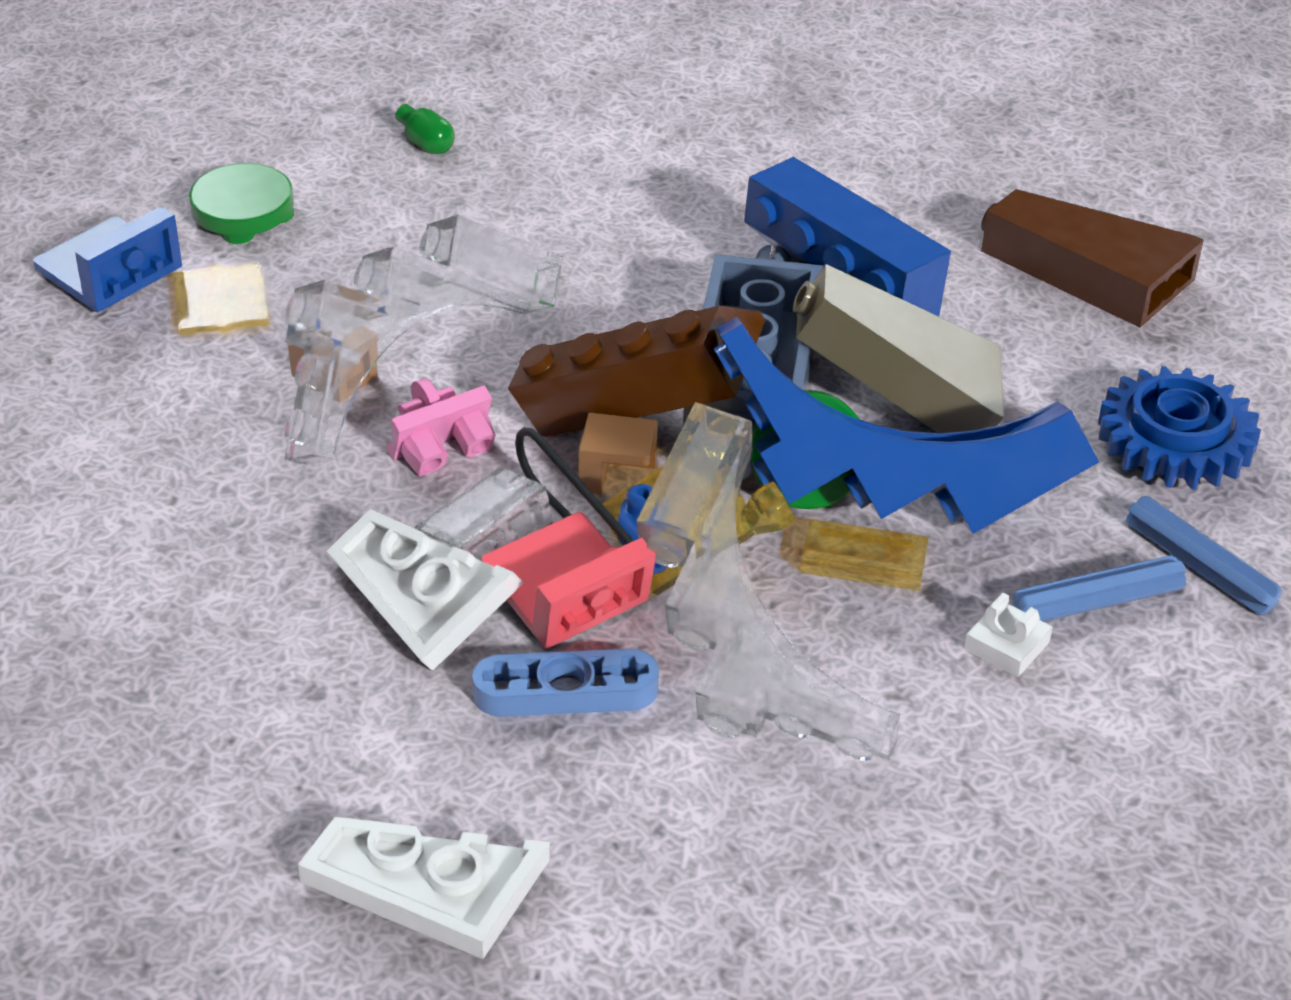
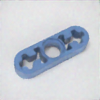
M638 649L497 654L481 660L475 666L472 674L473 698L476 706L481 711L499 717L633 711L649 706L656 699L658 694L659 667L656 660L650 654ZM560 676H572L579 679L583 684L574 690L561 691L553 688L549 683ZM595 676H602V686H595ZM623 676H635L637 683H625ZM529 679H537V689H530ZM506 681L508 682V688L495 689V682Z

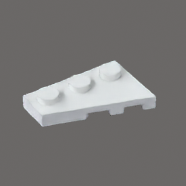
M372 509L368 510L326 551L415 655L432 671L524 584L510 570L498 565L495 567L476 559L467 551L455 546L452 548L429 538L424 532Z
M334 817L298 863L300 883L480 959H484L550 861V842L525 839L523 848L488 844V835L462 832L460 840L421 836L417 826Z

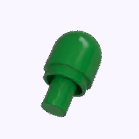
M406 103L397 109L395 119L405 126V134L415 146L429 154H442L451 149L455 141V132L448 120L432 109L419 108L415 110Z

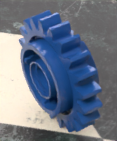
M1161 366L1160 374L1152 376L1148 371L1140 369L1137 381L1122 376L1120 377L1118 388L1109 387L1107 389L1106 399L1102 401L1098 425H1100L1098 438L1101 441L1108 442L1106 452L1108 456L1124 455L1122 469L1129 470L1137 466L1143 467L1142 480L1148 481L1156 474L1164 476L1166 487L1171 488L1177 478H1183L1192 490H1196L1199 478L1202 477L1211 485L1217 487L1220 486L1222 474L1236 479L1239 477L1241 466L1250 467L1261 433V429L1257 427L1259 414L1248 411L1250 403L1248 398L1232 399L1233 385H1224L1220 388L1214 385V375L1208 374L1203 378L1193 376L1189 368H1185L1181 374H1172L1166 366Z

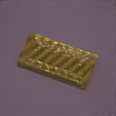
M810 519L801 558L800 573L920 591L929 537Z

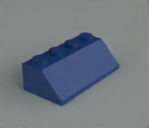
M791 157L749 176L744 222L775 248L781 246L792 259L799 263L822 265L823 267L827 264L934 315H940L951 250L795 157Z

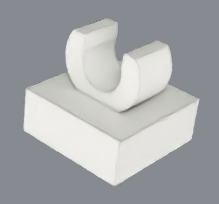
M1001 593L986 609L985 615L966 634L964 649L1019 677L1048 645L1053 627L1040 620L1038 610L1030 607L1025 613L1008 604L1009 595Z

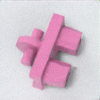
M427 378L414 381L411 385L412 400L399 404L400 416L391 419L392 442L387 443L386 450L394 461L404 457L418 476L438 470L446 465L448 453L442 443L456 438L466 457H472L491 450L496 436L488 417L492 397L485 385L456 395L451 386L437 391Z

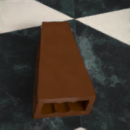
M1015 189L1000 202L993 203L986 210L981 222V229L984 231L981 252L1139 328L1195 280L1204 239L1195 235Z

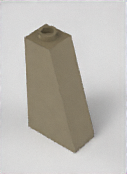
M825 264L813 283L806 281L799 289L793 303V312L797 313L796 338L937 433L973 431L997 426L1004 418L1001 346L827 264Z

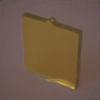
M260 263L227 267L213 265L209 269L173 273L180 335L220 331L225 334L230 332L231 329L270 325Z

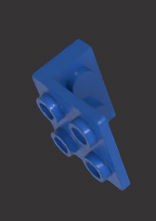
M161 206L130 223L117 216L111 217L33 259L35 270L98 313L182 267L175 214Z

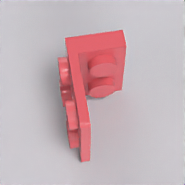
M577 512L483 555L481 561L494 567L498 565L510 570L524 582L507 599V602L546 650L648 601L656 553L642 537L622 547H611L586 515L582 512Z

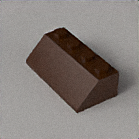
M719 305L698 311L684 310L672 317L646 323L641 321L633 322L624 328L599 334L586 333L574 340L552 345L539 344L525 351L519 361V366L510 382L508 390L537 432L545 437L584 429L588 413L638 418L734 398L737 396L743 375L741 374L731 380L714 350L715 347L724 343L716 328L737 316L755 344H757L765 318L761 311Z

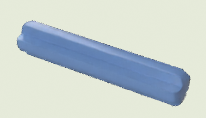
M1142 496L1137 502L1132 503L1128 509L1129 514L1126 521L1137 532L1170 555L1175 556L1183 564L1255 614L1264 616L1277 606L1278 599L1282 593L1279 584L1151 497Z
M1165 556L1020 589L1013 594V605L1025 613L1030 607L1038 610L1041 621H1050L1179 591L1186 585V569L1183 562L1177 560L1175 556Z

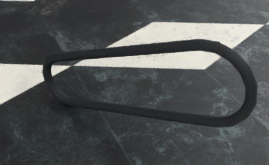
M523 427L517 432L515 447L522 471L532 487L563 518L572 514L534 475L525 454V436H529L537 443L625 545L634 541L538 432L527 427Z

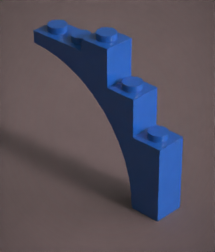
M737 316L716 328L724 342L714 348L717 356L731 380L741 374L743 375L753 393L752 396L743 401L761 432L770 426L774 430L753 442L762 458L753 462L752 465L768 493L772 494L780 489L789 504L851 469L853 473L843 479L860 509L871 504L875 512L883 519L935 488L942 486V489L935 492L934 495L951 524L961 520L974 534L1099 463L1072 410L1058 401L1028 416L1001 425L973 431L926 433L878 426L844 414L822 403L795 385L757 347Z

